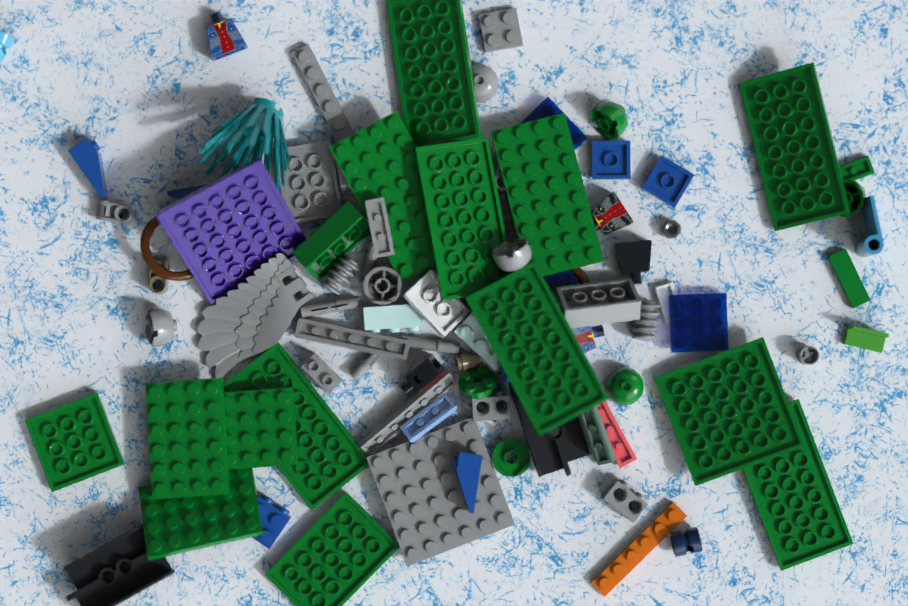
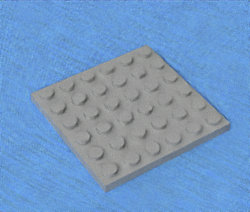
M473 417L421 436L412 444L408 441L366 457L407 566L515 525L477 422L473 421ZM457 452L482 455L474 513L467 511L455 474V467H452L453 456H457Z

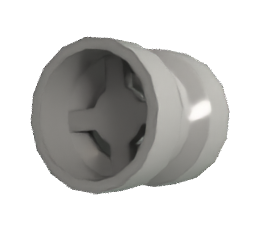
M804 346L798 350L797 359L803 365H812L818 361L819 352L813 346Z

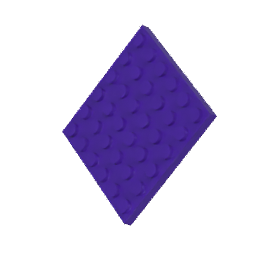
M260 157L156 212L158 220L211 305L216 302V299L228 296V291L239 289L238 284L247 282L246 278L249 276H255L254 271L261 269V264L269 262L270 258H277V253H283L290 261L295 260L296 257L292 253L299 244L307 240Z

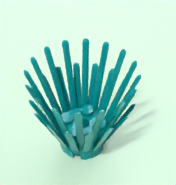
M257 97L252 103L249 100L246 107L213 129L211 133H216L208 139L209 142L199 154H203L215 142L217 143L200 160L199 164H203L234 132L235 134L206 170V175H210L220 161H225L239 140V144L219 178L228 174L231 167L233 170L237 169L243 157L244 160L241 166L249 162L251 155V161L258 157L262 160L263 151V164L270 174L274 138L275 185L279 190V174L281 170V182L285 186V171H287V161L290 163L282 124L283 110L280 108L278 112L274 108L275 102Z

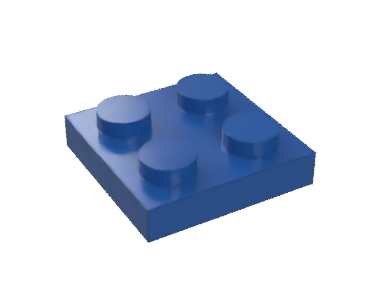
M630 141L591 142L592 180L631 179Z
M661 155L644 183L642 190L675 208L694 174Z

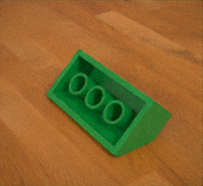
M348 201L346 204L341 205L332 217L327 218L318 230L313 231L305 242L299 244L292 254L319 281L329 272V269L334 268V263H339V257H345L343 253L348 255L371 233L369 222Z

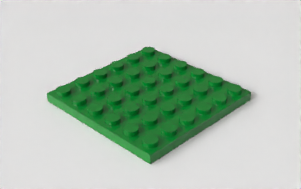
M763 337L654 377L695 486L805 446Z

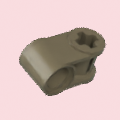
M169 258L155 260L160 266L170 270ZM148 267V285L150 290L159 295L166 293L169 287V280L155 274ZM161 280L163 282L162 289L155 290V282Z

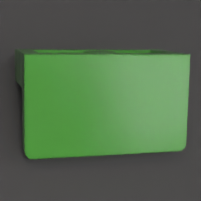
M847 325L843 344L882 353L885 338H889V334L855 325Z

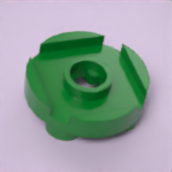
M484 365L459 373V391L465 397L466 395L472 396V399L488 397L493 393V389L497 387L496 376Z
M508 438L500 441L495 446L492 460L494 467L500 474L514 477L523 474L527 470L531 456L528 447L522 441ZM514 452L516 454V461L507 462L508 457L506 455Z

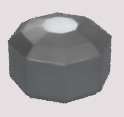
M675 220L666 221L662 226V234L667 239L676 238L681 233L680 224Z

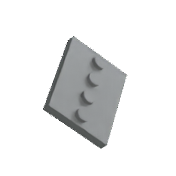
M331 140L287 147L290 163L287 161L285 186L281 182V170L279 182L282 197L297 223L327 219L332 217L342 205L335 160L329 149L332 146Z

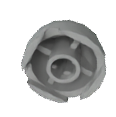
M486 65L472 66L476 101L485 103L496 95L498 77Z
M526 238L513 239L514 243L510 244L507 241L503 242L492 250L494 261L501 270L515 272L528 265L532 252Z
M385 266L376 267L364 279V293L375 304H390L401 294L402 280L399 274L392 268Z
M161 308L146 310L145 319H149L148 325H146L149 344H152L151 347L166 345L173 338L174 331H177L176 319H172L171 314Z

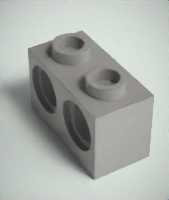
M316 353L301 366L328 394L343 381Z
M495 392V396L472 399L473 421L512 419L510 395H506V392ZM499 400H504L507 404L504 411L496 409V403ZM479 402H485L488 406L487 410L483 413L478 412L476 409Z
M615 480L602 498L634 523L648 505L644 502L646 498L639 492L636 494L629 490L631 486L624 480H621V482ZM617 488L623 490V496L620 499H616L613 496V492ZM633 500L638 502V508L635 511L629 510L628 507L629 503Z

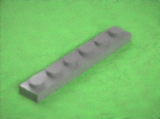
M309 44L292 52L337 142L354 134Z
M302 318L298 319L294 337L298 339L407 361L411 341Z
M445 369L358 442L359 446L368 456L375 454L401 432L400 426L443 394L450 391L458 382Z

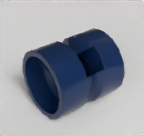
M697 527L688 528L684 533L681 530L670 532L675 557L686 555L688 551L691 554L702 552V543Z

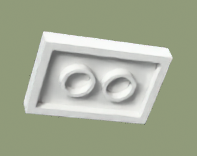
M432 270L428 271L403 295L442 338L471 312L459 298L446 301L440 300L436 274Z

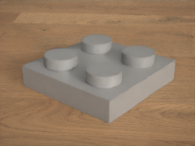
M516 8L479 15L485 53L523 46Z

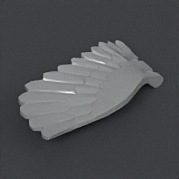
M277 253V258H270L269 262L261 264V269L254 271L255 276L247 277V282L238 284L239 289L228 291V296L216 299V305L206 307L202 312L205 319L197 327L198 333L202 335L198 342V347L202 351L209 352L205 357L206 365L208 368L216 367L215 378H223L243 360L261 353L276 344L288 329L299 308L315 297L312 292L308 291L306 283L301 276L298 277L295 272L296 269L283 253ZM289 276L292 282L286 286L282 279ZM298 291L303 295V298L299 301L294 297V294Z

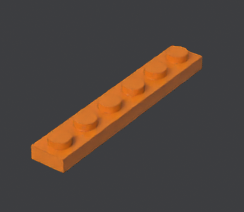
M672 502L591 583L605 597L687 515Z

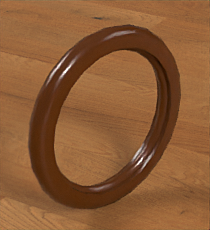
M154 216L146 224L140 238V249L145 263L155 274L171 281H184L193 278L194 276L189 269L181 272L170 271L160 266L154 260L150 250V239L155 228L161 224L157 216Z

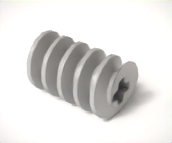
M343 253L346 259L338 258L341 263L340 265L333 264L336 269L335 271L328 270L331 276H323L326 282L319 281L328 290L337 295L341 294L338 288H346L343 282L350 283L348 276L355 277L353 270L360 271L358 264L346 253Z
M641 301L640 320L634 321V324L639 327L633 328V331L638 335L632 336V339L650 341L657 337L652 334V331L658 329L653 326L654 323H658V320L653 317L660 314L655 311V308H659L661 305L654 302Z

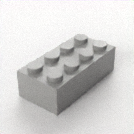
M631 278L556 287V302L571 329L640 320L641 299Z

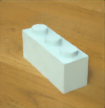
M411 304L363 307L365 331L381 334V330L387 329L388 333L400 332L401 328H407L408 332L419 331V327H423L422 316Z

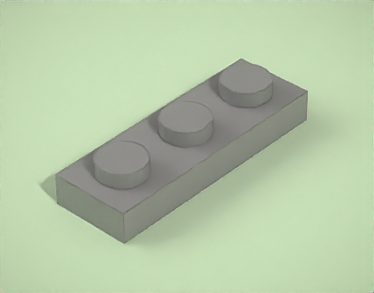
M384 197L366 200L365 205L375 258L395 255Z

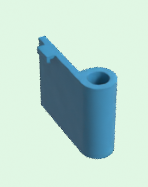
M874 195L866 197L865 205L862 208L868 237L858 240L855 244V251L861 257L878 254L884 247Z

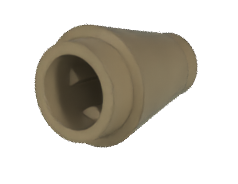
M476 352L459 353V355L454 356L458 371H465L484 363V359Z

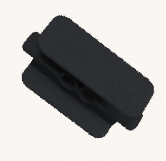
M509 384V390L538 476L541 477L564 469L566 476L571 475L568 465L569 461L593 454L581 416L579 415L558 426L559 434L557 436H551L549 432L539 436L512 384Z
M143 524L63 568L67 570L77 588V591L66 596L69 601L76 597L80 606H116L175 572V570H172L166 557L154 560L147 558ZM123 561H127L130 564L129 571L122 569ZM106 571L113 573L112 581H108L105 578Z

